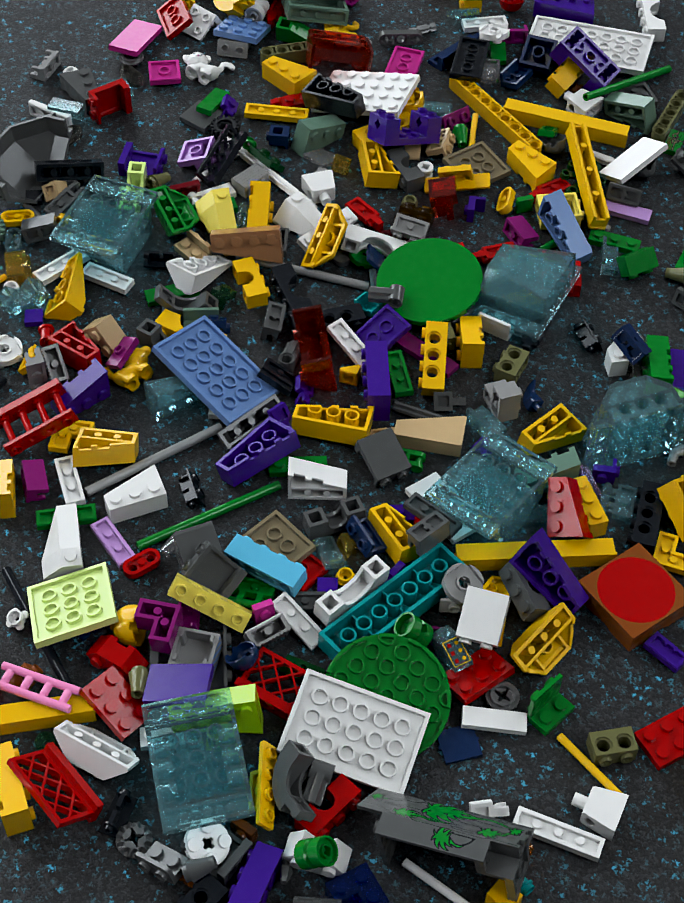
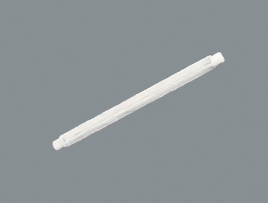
M241 147L237 155L251 166L255 163L259 164L269 172V180L291 196L298 191L317 208V205L310 198Z

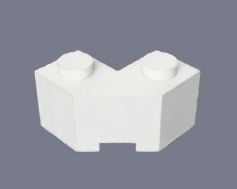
M613 341L607 348L604 366L608 377L623 376L627 373L629 360Z
M307 830L290 832L282 858L290 862V866L296 869L301 868L295 862V845L299 840L315 838ZM335 838L334 840L338 847V858L335 864L330 867H318L306 871L324 875L328 878L345 875L353 849L338 838Z

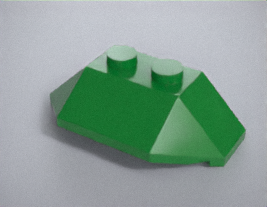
M166 185L149 189L156 216L168 237L189 231L199 221V217L186 195L170 189Z

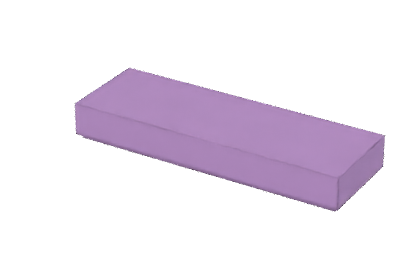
M605 198L609 215L648 225L653 210Z
M106 516L92 523L90 528L121 570L123 569L124 561L134 556L135 553L109 517Z

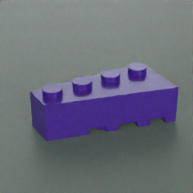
M534 0L533 16L541 15L593 24L594 0Z
M365 341V348H361V360L365 361L362 362V373H365V376H363V387H366V389L363 390V398L366 401V409L367 406H374L373 421H389L391 388L387 341Z
M257 841L254 849L250 848L248 851L246 866H241L239 870L237 885L233 884L230 889L228 903H266L268 893L271 891L278 875V870L282 865L283 849Z

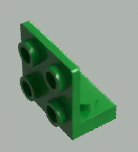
M560 673L555 678L550 677L544 684V688L540 691L536 690L531 695V702L527 708V721L545 737L575 709V706L559 693L563 675Z

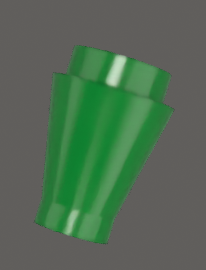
M456 124L453 127L452 133L455 135L458 147L465 148L468 145V128L465 124Z

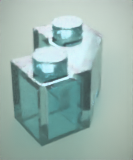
M28 277L19 290L8 286L3 287L0 292V308L4 313L18 317L25 314L27 309L41 308L50 296V293L42 281Z

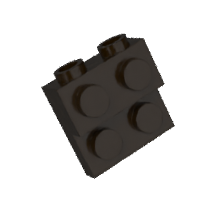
M405 202V204L403 203L400 206L398 213L428 222L432 226L436 211L431 210L432 208L428 206L420 208L416 207L414 203Z

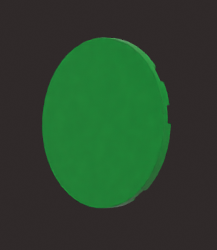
M426 238L406 243L390 253L379 268L376 283L377 287L390 288L393 284L403 286L405 294L402 306L393 309L408 323L426 326V321L446 322L452 319L456 320L466 314L467 310L476 304L481 295L483 273L477 258L464 246L446 239Z
M379 633L361 637L345 646L334 657L325 675L431 713L417 756L427 750L438 739L447 723L451 709V690L447 674L435 655L421 643L411 638L392 633Z

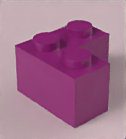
M140 598L134 614L137 628L150 631L148 639L152 651L171 654L179 626H182L184 620L181 605Z

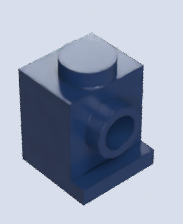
M271 125L270 131L266 133V141H269V145L284 146L285 149H288L290 126Z

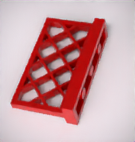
M262 646L254 666L245 671L241 678L238 677L236 679L234 687L256 684L261 707L287 721L294 702L288 703L284 701L283 695L295 692L297 697L300 686H296L295 678L304 676L306 670ZM265 654L272 658L273 664L260 666V660ZM286 666L290 668L291 674L278 676L277 668ZM274 669L276 677L264 680L262 671ZM260 672L261 681L252 683L247 680L250 674ZM292 679L294 687L282 690L280 681ZM277 682L279 691L270 693L266 690V684Z
M54 742L47 743L42 750L9 758L6 763L57 829L85 819L89 823L96 821L104 807L103 802ZM34 759H38L41 764L35 762ZM18 764H23L29 768L28 770L20 768ZM32 768L44 772L43 776L32 772ZM47 774H50L53 779L48 778ZM30 779L41 782V786L33 784ZM45 784H46V785H49V786H52V787H55V788H56V792H55V791H52V790H49V789H47V788H44V787H45ZM60 790H63L66 795L60 794ZM43 795L53 798L54 802L45 800ZM58 800L69 804V808L57 804ZM73 806H76L80 812L73 810ZM56 811L66 814L67 817L60 819Z

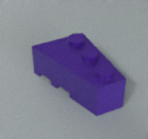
M96 358L91 360L92 364L84 371L82 369L77 372L78 376L70 383L67 380L63 384L67 393L61 395L66 409L71 408L76 415L111 396L108 371ZM50 401L51 408L57 415L60 414L55 401Z

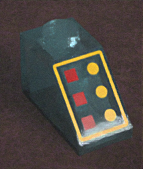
M448 625L434 632L432 644L435 655L456 673L473 665V660L464 643L459 642L460 638H456V631Z

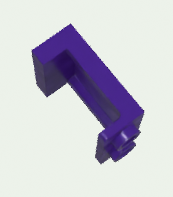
M126 142L117 163L119 176L127 177L129 161L146 162L147 177L163 173V165L167 163L168 159L167 154H165V148L161 147L159 154L134 150L133 142Z

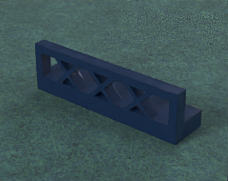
M479 32L474 35L469 34L466 37L479 39ZM458 42L428 59V63L439 71L450 67L453 64Z

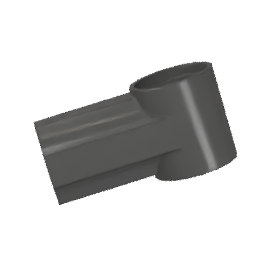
M393 284L390 288L370 286L368 302L387 303L392 308H400L403 303L405 288L399 284Z
M296 340L287 342L283 353L278 357V364L294 373L295 365L303 346Z
M318 759L313 760L308 775L309 780L303 795L308 805L311 803L315 807L321 806L327 785L331 782L336 765Z

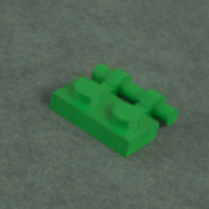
M245 577L232 593V595L237 597L230 596L228 599L243 607L252 609L251 605L268 599L273 601L277 588L259 579Z

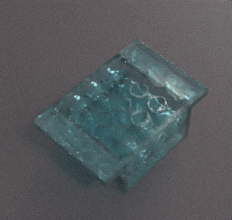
M95 174L52 231L50 241L80 252L88 258L125 275L152 234L151 207L158 198V192Z
M503 243L486 268L480 287V303L471 316H477L479 312H483L510 324L511 334L537 342L582 273V267L575 265L576 253Z
M648 375L633 377L610 384L583 437V441L586 444L581 467L583 476L591 474L593 464L611 466L613 458L617 459V466H623L669 453L672 448L684 444V397L680 398L672 384Z
M492 429L424 493L423 499L463 523L462 526L476 531L489 540L493 538L498 542H508L529 520L543 496L548 477H552L557 472L558 467L497 430Z
M230 687L141 705L163 835L256 816Z

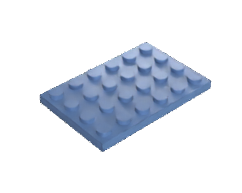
M205 315L152 347L151 351L226 426L273 394L277 395L280 392L257 377L260 368Z

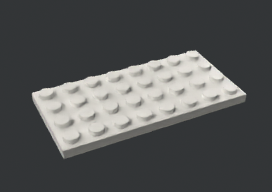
M536 15L529 34L558 40L559 44L578 25L621 69L619 73L634 76L644 73L655 35Z

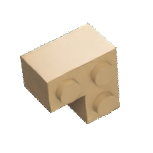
M111 314L95 319L83 329L84 335L90 338L95 345L98 344L101 352L108 359L114 352L115 347L126 336Z

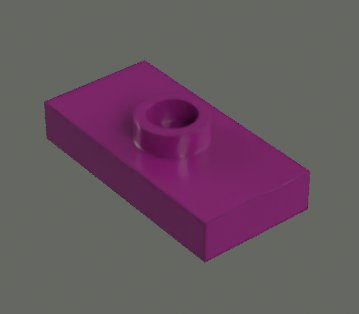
M124 336L105 365L109 369L121 370L140 341L136 337Z

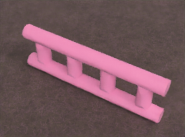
M5 661L1 664V670L6 671L0 680V690L68 714L72 710V705L67 704L71 695L80 696L81 687ZM14 674L25 677L20 687L9 684ZM33 681L44 684L39 694L28 690ZM53 687L64 691L59 700L47 697Z

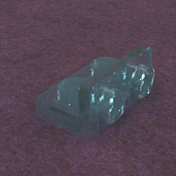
M483 405L475 410L471 407L466 409L467 424L473 427L481 437L493 442L507 433V427Z

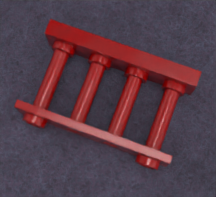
M57 377L0 408V429L4 428L9 442L4 444L3 447L11 457L20 454L22 451L79 420L71 408L66 409L61 395L67 392ZM54 400L60 414L50 419L44 405ZM37 409L43 423L33 428L27 414ZM20 418L26 433L16 438L10 423Z

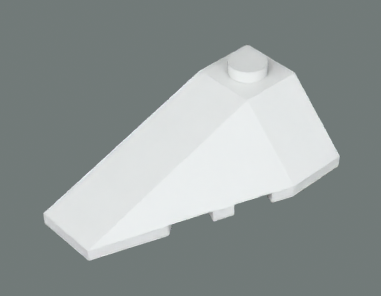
M76 503L56 506L41 561L43 581L84 569Z

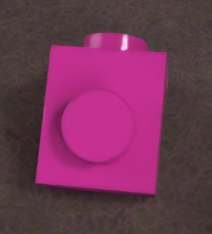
M271 599L251 605V618L255 626L275 616L274 603Z

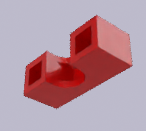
M339 775L326 788V798L333 806L328 810H319L310 803L309 806L316 814V817L312 822L295 819V829L297 831L307 830L315 837L328 836L330 830L335 825L339 826L345 820V815L350 810L355 811L357 809L356 805L361 802L362 790L345 775Z

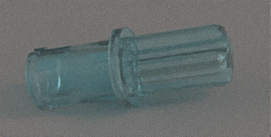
M244 202V205L240 203L239 210L236 213L237 228H244L246 226L249 204Z

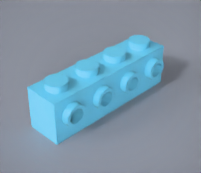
M237 533L224 550V554L248 574L282 592L286 591L292 597L297 595L307 580L306 568L301 563H294L288 560L285 555L271 551L266 545L255 543L248 536H242Z

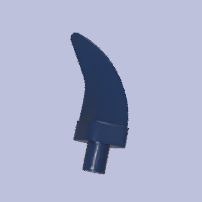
M534 379L524 393L523 404L529 412L541 414L543 412L541 406L544 401L535 393L536 379Z

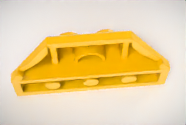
M326 203L300 265L301 267L315 268L331 261L335 257L348 226L338 204Z
M559 603L538 617L512 644L510 656L522 672L545 676L571 649L574 633L573 624H575L576 618L565 603Z

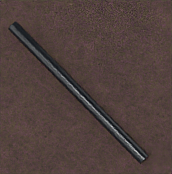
M4 567L1 572L22 612L27 611L29 613V617L26 620L32 629L28 599L11 567ZM52 644L42 647L58 680L73 684Z

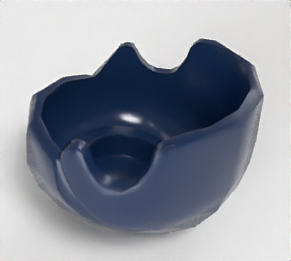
M251 641L241 642L238 646L232 647L231 656L225 655V662L237 671H248L258 659V647Z

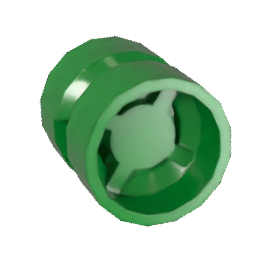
M411 612L401 614L394 625L395 634L411 638L425 647L433 638L432 626Z
M327 835L299 840L294 848L295 862L303 870L330 867L335 864L338 858L337 843L332 837Z

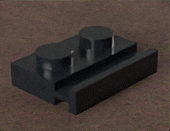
M269 357L257 374V377L287 397L295 386V378L297 376Z

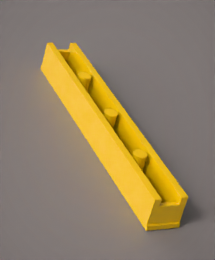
M507 98L505 106H503L505 110L523 125L539 129L542 126L558 127V133L565 134L570 122H574V125L579 126L582 123H586L591 141L621 148L626 147L630 129L628 125Z
M570 122L565 134L589 229L605 230L610 215L586 123H582L579 126L574 125V122Z
M613 538L551 540L569 567L602 566L617 557ZM527 541L455 544L456 552L454 554L466 565H473L479 571L501 570Z
M74 694L71 695L67 704L72 705V710L69 714L31 700L0 705V735L53 728L65 720L72 721L73 724L97 721L96 712L81 695L77 696ZM61 696L51 697V698H52V699H55V700H59Z

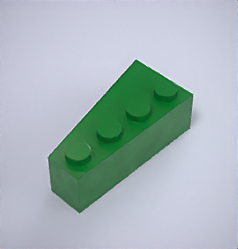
M646 335L645 343L652 352L641 361V366H644L641 374V379L644 380L642 393L645 394V401L667 403L670 395L667 392L674 381V375H671L673 367L671 365V355H669V337Z

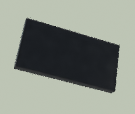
M460 36L449 78L480 83L490 41Z

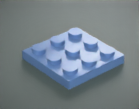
M230 15L213 29V36L257 45L271 31V25L265 21L256 22L250 18L242 19L236 15Z

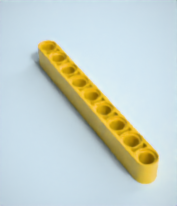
M449 78V88L511 144L520 140L541 153L542 141L475 82Z

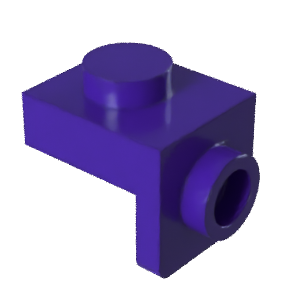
M469 196L468 205L465 204L464 215H467L466 222H473L474 211H485V197Z
M613 458L611 466L593 464L590 482L613 485L615 477L619 478L620 466H617V459Z

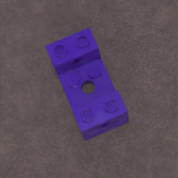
M578 25L549 54L559 66L570 57L590 78L582 87V89L587 91L605 87L621 71Z
M419 107L418 110H411L409 128L402 127V130H400L401 119L395 117V114L387 113L384 109H377L375 112H370L367 138L383 146L437 144L440 140L442 117L436 115L435 112L427 111V108Z

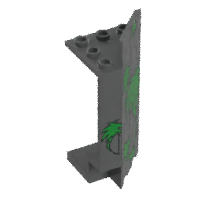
M380 788L356 805L357 809L381 815L380 820H376L373 833L376 836L384 865L389 867L398 841L475 862L477 873L504 880L508 900L517 902L530 862L529 846L535 828Z

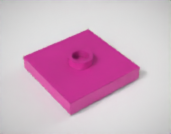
M179 60L148 62L150 86L181 84Z

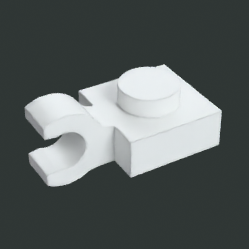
M491 799L469 802V812L493 818L509 816V806H506V802H499L493 805Z

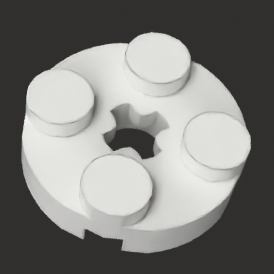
M487 23L479 28V39L493 41L494 44H500L502 40L510 36V29L505 24L493 23V26H488Z
M0 335L1 369L23 359V346L17 337L11 338L8 335Z
M206 819L194 823L187 830L184 837L185 853L190 860L214 855L218 865L227 857L232 839L222 824ZM203 838L211 840V848H203Z

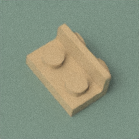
M450 128L441 129L439 143L427 145L425 152L428 157L443 154L445 157L452 153L456 138Z
M191 229L187 231L186 238L174 244V250L186 260H189V257L203 259V256L212 255L210 243L204 241L198 233Z

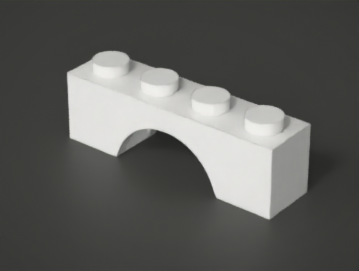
M637 0L636 7L639 8L638 17H641L640 26L643 27L642 33L655 35L654 42H664L666 33L665 21L653 16L658 14L660 0Z
M348 223L340 249L357 254L359 251L367 249V245L370 243L377 251H380L387 257L395 249L409 242Z
M377 555L373 556L360 567L355 576L346 585L336 591L330 589L317 599L313 613L327 627L386 582L390 567Z

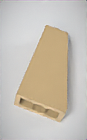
M467 417L400 419L396 421L395 427L391 428L402 448L460 457Z

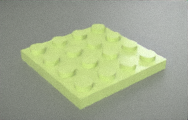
M106 562L27 587L33 639L36 649L119 622Z

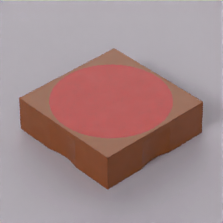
M640 543L578 580L589 596L584 605L604 622L613 636L629 652L648 640L658 630L671 625L684 616V587Z

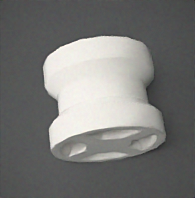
M422 161L417 165L425 175V178L433 177L434 166L431 162Z

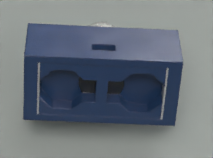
M630 323L623 325L611 336L612 340L632 365L641 362L652 352L644 342V338L636 332Z

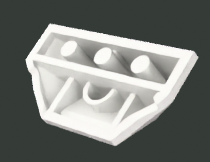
M65 720L53 730L58 744L68 761L98 779L106 780L127 773L139 764L140 759L136 757L131 748L94 728L73 724L72 721Z

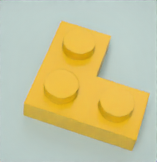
M78 420L71 426L51 435L48 451L68 454L71 441L77 438L81 427L95 428V422Z
M660 531L653 557L667 571L684 576V554L676 552L679 536Z

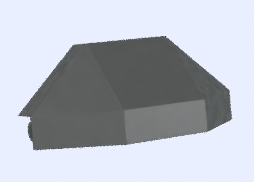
M53 112L10 125L0 135V200L37 204V200L42 194L44 197L42 192L35 200L25 198L26 190H42L41 186L51 182H37L35 179L34 161L66 160L73 131L72 128H68L66 119L57 117L56 113Z

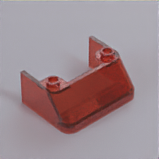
M319 29L308 30L306 51L308 68L312 69V65L317 66L323 60L351 64L356 71L365 70L371 72L374 50L369 38L362 35Z
M321 304L292 310L296 330H293L294 340L299 342L302 362H300L302 371H299L301 382H305L307 386L330 393L338 391Z

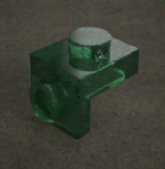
M226 284L213 287L210 292L219 300V310H224L226 301L235 298L237 291L231 289V286Z

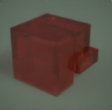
M455 175L428 180L431 208L433 211H436L434 218L447 216L448 220L454 219L453 204H458Z

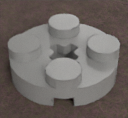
M457 563L446 571L441 585L447 597L455 602V604L462 606L467 588L461 587L459 580L462 582L466 581L467 588L469 585L483 589L484 578L481 572L473 565Z

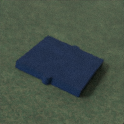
M369 243L366 251L367 261L379 271L381 264L386 258Z
M461 726L444 729L437 739L439 744L438 750L442 752L446 765L483 756L478 743L479 737H476L474 729L461 728Z

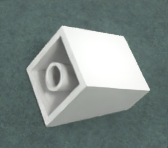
M468 585L455 634L456 638H460L459 642L468 645L476 642L480 644L481 648L492 650L493 647L498 648L510 605V596Z

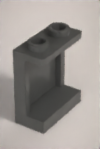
M391 427L357 440L354 446L356 453H361L374 478V487L379 485L384 487L390 484L391 480L396 478L401 480L408 476L412 466Z
M207 540L205 543L202 542L195 549L196 554L192 559L186 560L181 574L186 578L226 598L231 596L248 574Z
M209 812L206 817L200 818L198 822L206 819L214 820V815ZM228 830V835L232 839L229 853L225 860L218 864V869L210 872L225 887L246 862L250 848L253 849L252 841L247 838L242 841ZM183 838L181 842V853L184 856H186V848ZM203 838V848H211V840Z

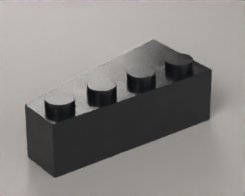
M319 72L301 91L304 105L308 108L353 119H358L366 110L361 93L349 87L344 88L341 83H334L331 78H324Z

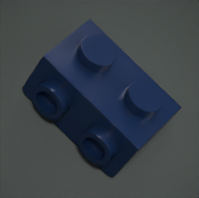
M515 58L500 72L501 87L512 90L519 89L533 75V69L521 67L519 59Z
M352 515L345 528L364 557L367 558L384 553L387 546L367 517L358 519L356 515Z

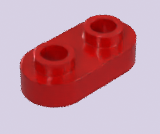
M147 548L125 560L123 563L124 575L129 579H136L157 568L161 563L159 551L154 548Z

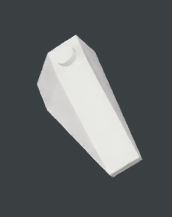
M297 191L284 200L273 218V223L280 225L281 228H289V232L298 233V236L301 237L318 225L322 214L310 200Z
M221 255L203 256V259L189 257V260L175 258L167 261L166 266L176 288L182 290L184 294L192 295L204 289L232 266V261Z

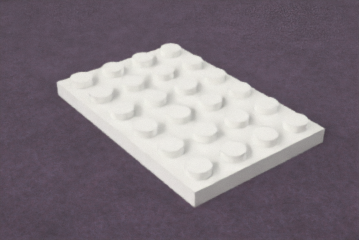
M334 70L329 77L332 79V82H339L344 88L349 87L363 95L366 110L362 115L369 116L370 112L384 109L387 113L395 114L397 118L420 82V75L412 73ZM310 108V109H311V112H315V113H329V112H324V111H320V110H316V109Z
M307 668L276 751L280 753L288 740L304 744L315 759L336 765L334 774H343L348 779L375 789L380 788L404 794L431 713Z

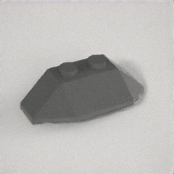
M273 394L218 432L216 435L225 448L230 451L269 417L267 411L280 403V400L276 394Z

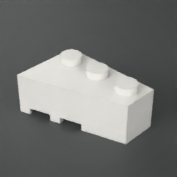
M289 456L288 499L343 500L347 498V470Z
M155 464L104 495L105 508L113 524L168 508L167 493Z

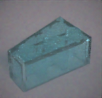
M177 376L144 382L146 406L156 421L202 402Z

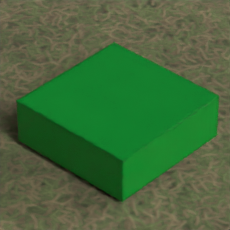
M532 195L516 198V214L532 211L534 202Z

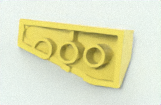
M229 187L213 189L195 202L199 220L203 222L208 233H211V230L237 228Z

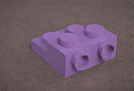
M214 136L184 141L177 161L179 167L195 165L198 170L216 141ZM216 156L211 157V164L213 165L216 162Z

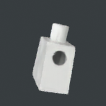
M580 89L576 93L567 91L563 97L567 101L566 110L568 112L593 117L602 110L604 98L600 96L585 101L583 94L590 92L585 89Z
M332 169L301 175V188L314 204L322 203L325 206L326 203H331L335 199V183Z
M593 786L589 797L575 792L571 805L583 809L580 817L582 824L612 841L629 795Z

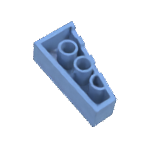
M562 189L544 196L537 214L570 267L573 268L574 260L581 261V264L589 261L593 253L592 247L587 242Z

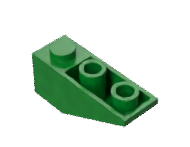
M282 16L278 19L276 40L295 43L324 38L323 35L299 21L287 20L286 17Z

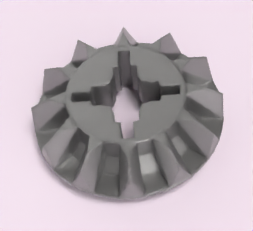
M142 52L137 57L122 53L119 55L121 65L126 67H138L144 60Z
M502 681L485 694L487 704L492 709L511 711L517 708L520 700L518 689L506 681ZM507 692L506 700L503 699L499 702V696H502L503 694L505 695V693Z
M139 821L137 823L128 822V824L121 826L116 834V846L119 852L128 858H136L134 854L137 851L145 854L152 846V833L148 826L141 824ZM132 832L136 837H141L138 839L137 847L133 841H128L131 839Z

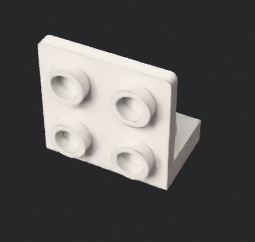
M194 3L189 10L194 22L182 32L202 41L211 26L217 27L222 21L217 15Z

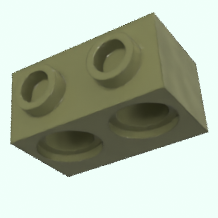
M510 344L507 350L502 351L500 361L495 362L493 366V380L500 381L505 379L506 382L515 381L517 383L528 365L530 352Z
M631 726L589 732L586 740L591 762L595 766L606 767L617 762H632L635 760L639 750ZM598 748H603V749H605L606 751H605V752L600 751Z

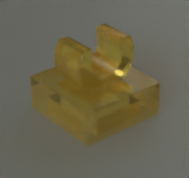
M335 154L331 168L332 171L348 175L352 159Z
M340 533L334 545L339 561H347L350 555L356 554L355 548H358L353 539L350 540L348 533Z

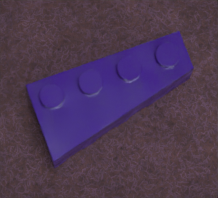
M269 416L217 461L215 465L221 480L235 487L300 448L301 445L296 430Z
M543 528L531 536L509 560L554 607L564 602L572 614H574L589 599V596Z

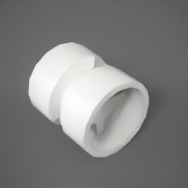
M255 0V5L246 9L245 18H250L256 22L263 21L270 7L267 0Z

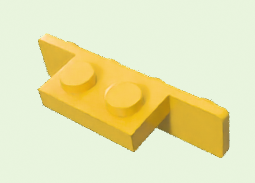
M471 164L438 167L439 177L425 178L424 184L425 194L490 188L491 175L490 173L473 174Z
M263 740L260 741L258 769L250 772L248 814L256 816L257 825L271 831L274 829L275 819L272 777L277 761V748Z

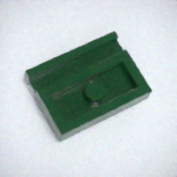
M250 146L248 152L266 167L281 173L284 171L285 167L280 164L281 160L275 156H270V151L265 148L258 149Z

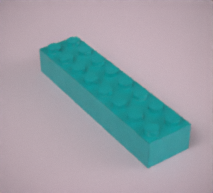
M440 542L318 633V647L333 660L345 646L361 637L379 633L395 634L394 625L401 614L411 612L420 617L440 602L441 598L447 596L441 585L444 574L454 564L465 563Z

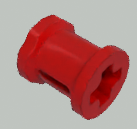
M48 323L38 327V333L41 336L39 341L42 347L49 346L47 338L54 333V326Z

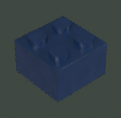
M528 34L519 65L533 69V73L550 76L555 61L549 54L558 45V40Z

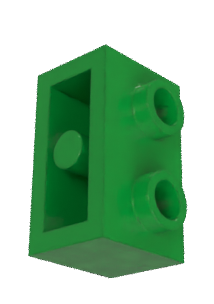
M654 246L644 247L616 257L621 278L628 277L629 279L639 277V273L647 274L653 272V268L659 266Z

